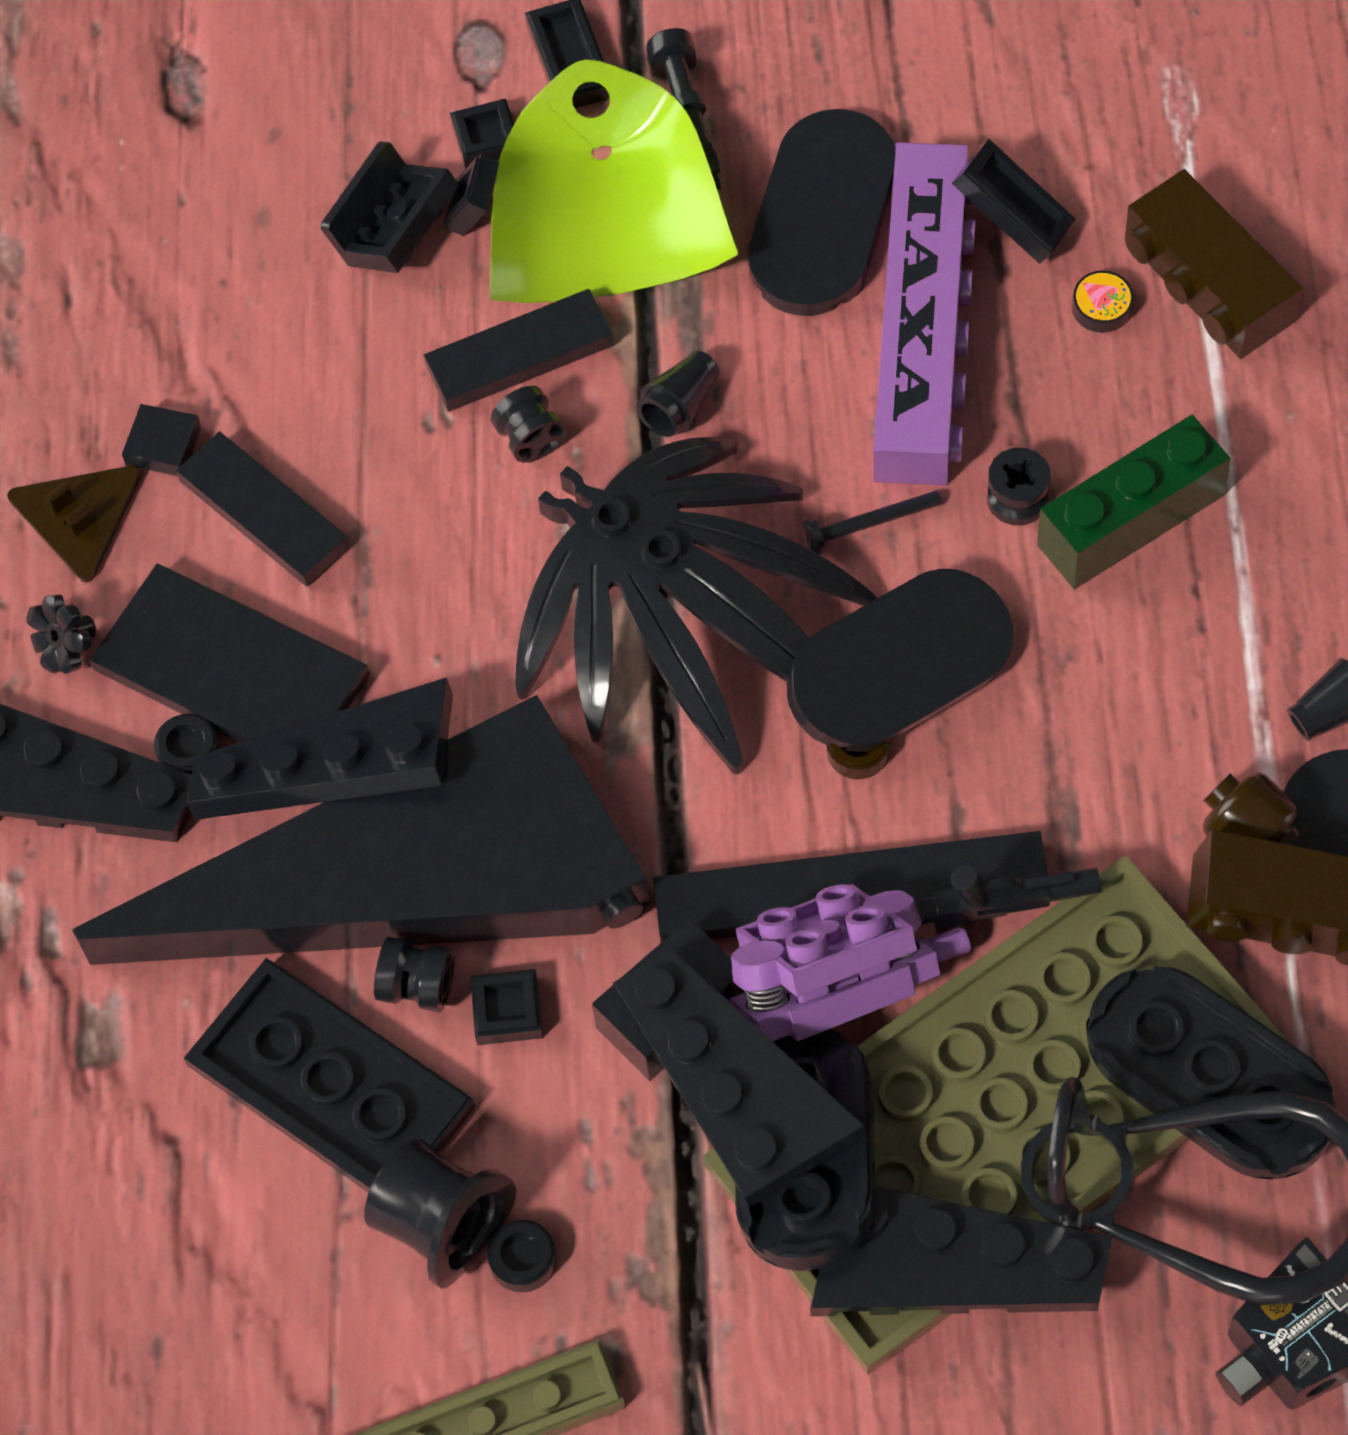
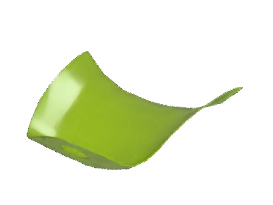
M581 60L560 72L529 102L519 115L503 147L495 180L491 227V300L515 303L556 302L586 289H590L593 297L623 294L693 276L713 269L738 255V250L697 130L683 106L660 85L633 72L605 62ZM585 82L599 83L609 93V107L605 113L598 117H584L574 108L573 94L578 86ZM601 146H610L612 149L610 156L604 160L595 159L591 151Z

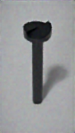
M935 490L823 527H819L817 521L813 518L803 521L801 524L806 531L808 549L819 555L824 554V542L941 505V498L938 491Z

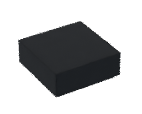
M506 98L450 112L452 127L465 169L481 154L499 162L507 137L514 126Z
M481 154L458 176L456 181L459 186L451 196L444 222L446 229L464 236L487 212L500 162Z
M140 404L121 454L125 465H133L141 469L178 476L176 470L190 458L201 428L198 415Z
M536 969L470 976L477 1045L543 1038Z

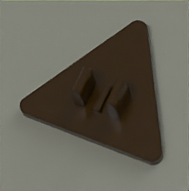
M131 465L15 487L9 490L7 498L17 512L79 580L90 582L94 579L138 486L141 475L139 469Z

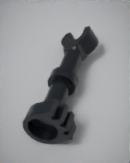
M670 28L660 31L652 36L646 45L647 61L651 75L658 78L665 75L666 80L668 79L672 95L686 110L697 130L717 190H720L721 183L718 176L720 166L703 120V115L706 112L705 102L702 94L695 91L689 72L697 66L696 51L691 34L682 28Z

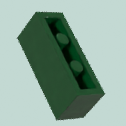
M1191 414L1041 507L1037 546L1075 590L1223 497L1231 458L1195 416Z

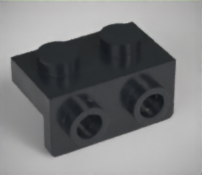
M379 141L323 219L320 227L348 266L399 273L404 264L411 259L415 248L433 222L442 214L444 206L459 184L449 169L406 164L390 142Z

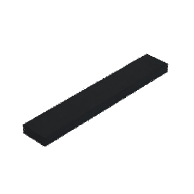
M1041 831L653 877L660 942L665 940L688 918L711 939L737 936V928L757 921L761 913L773 908H791L815 899L819 891L834 885L853 884L869 896L885 891L899 890L904 891L914 899L934 896L935 891L954 888L951 883V874L955 868L961 865L973 867L981 880L1001 877L1013 878L1045 872V876H1047L1048 871Z

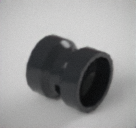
M387 937L380 950L375 971V1000L398 1004L403 999L415 1001L420 1009L442 1012L449 998L454 976V949L431 945L426 950L414 948L409 940Z

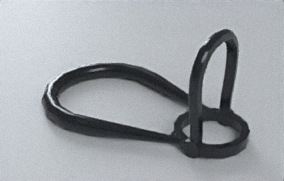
M1068 1077L1064 1080L1059 1090L1053 1123L1043 1127L1027 1145L1021 1161V1184L1033 1210L1050 1224L1082 1231L1095 1228L1219 1293L1259 1306L1304 1303L1342 1285L1348 1279V1237L1325 1262L1296 1276L1261 1278L1115 1223V1216L1128 1203L1135 1183L1134 1162L1126 1146L1128 1134L1247 1120L1286 1118L1318 1129L1340 1147L1348 1162V1119L1326 1102L1287 1090L1242 1093L1127 1122L1107 1125L1101 1122L1099 1117L1089 1114L1082 1082L1076 1077ZM1069 1133L1088 1136L1097 1135L1103 1138L1116 1150L1121 1160L1122 1177L1116 1193L1104 1206L1089 1213H1079L1078 1208L1069 1201L1066 1194L1065 1162ZM1049 1144L1047 1180L1048 1197L1051 1207L1039 1197L1034 1183V1168L1040 1153Z

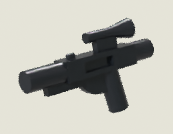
M961 865L955 868L951 874V883L954 888L935 891L934 896L914 900L922 920L921 925L934 923L937 935L968 922L1048 907L1050 902L1102 893V887L1097 867L1045 876V872L1013 878L1001 877L981 880L973 867Z

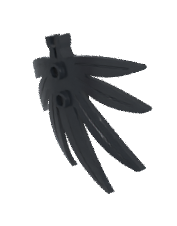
M699 437L665 444L631 462L615 476L605 490L585 485L582 476L569 466H566L560 473L562 490L573 495L576 498V502L570 498H555L546 490L538 498L541 515L555 523L567 524L570 529L561 538L545 562L526 607L517 651L515 677L517 696L519 699H525L542 672L566 621L574 591L578 589L574 620V656L577 682L590 738L594 743L601 739L608 707L613 666V619L609 590L617 586L621 589L629 613L649 655L674 697L715 753L732 773L738 775L743 769L742 756L720 688L694 637L666 599L675 598L688 611L726 641L786 682L789 681L790 666L796 653L809 637L762 590L736 570L695 545H700L751 567L862 606L872 602L877 597L846 571L790 539L737 520L679 511L681 508L722 507L804 500L801 487L770 477L744 473H708L689 476L737 453V443L733 439Z

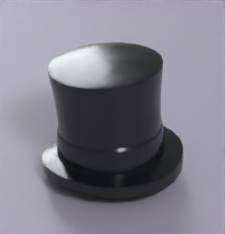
M417 1138L405 1143L394 1152L377 1174L367 1196L364 1219L366 1225L408 1245L426 1258L429 1280L441 1289H444L459 1279L488 1247L493 1234L508 1219L515 1204L517 1189L513 1180L498 1169H486L476 1174L465 1171L437 1152L424 1139Z

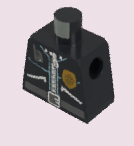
M1306 1237L1268 1277L1296 1276L1325 1262L1327 1259L1311 1240ZM1345 1281L1342 1285L1304 1303L1259 1306L1246 1301L1232 1317L1227 1333L1231 1342L1241 1353L1216 1371V1377L1228 1396L1235 1403L1243 1406L1269 1386L1284 1405L1292 1410L1348 1382V1283Z

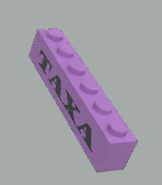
M896 142L873 450L874 482L947 486L949 462L961 463L963 425H951L952 409L964 410L966 373L955 372V357L967 358L969 321L958 320L959 306H971L972 270L961 269L962 255L974 256L976 219H964L965 205H976L960 192L952 182L967 163L968 145Z

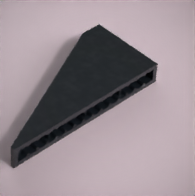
M535 695L448 739L442 786L323 802L73 928L72 931L89 964L98 965L382 947L387 937L409 940L412 945L594 934L607 926L614 929L627 925L641 914L644 907L650 905L645 875L539 697Z

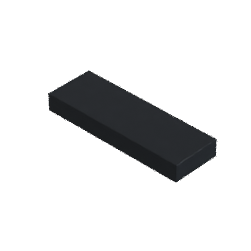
M586 289L423 354L425 366L447 411L450 412L614 346L613 334L590 289Z
M220 431L176 470L179 481L306 587L350 547L346 534Z

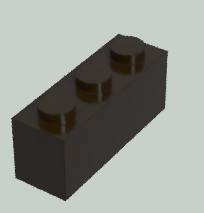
M1185 169L1128 205L1125 243L1129 252L1139 263H1148L1164 280L1169 294L1178 303H1186L1202 319L1206 331L1215 342L1221 345L1226 344L1242 359L1297 321L1303 288Z
M1211 830L1193 854L1186 927L1205 930L1210 937L1221 941L1234 942L1250 939L1270 943L1272 948L1286 954H1304L1311 951L1336 956L1338 962L1348 966V857Z

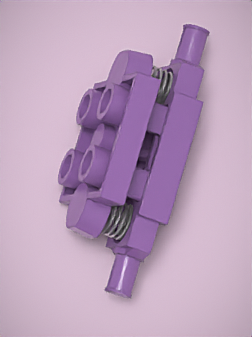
M853 884L834 885L819 891L815 899L791 908L778 907L767 910L758 916L757 921L736 929L740 948L733 952L731 956L733 982L743 989L745 993L730 998V1001L737 1010L772 1042L788 1035L798 1042L916 995L914 985L939 976L938 963L961 954L969 953L971 944L967 933L960 926L930 939L924 937L921 939L916 938L914 932L921 926L922 920L914 898L904 891H885L869 896Z

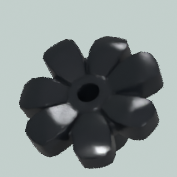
M61 594L45 596L42 605L30 607L27 613V624L31 628L38 630V632L30 635L33 648L36 653L43 652L40 664L45 670L51 673L62 672L64 674L77 671L82 667L79 652L90 649L91 639L96 635L95 622L89 615L81 616L80 611L74 604L65 606Z

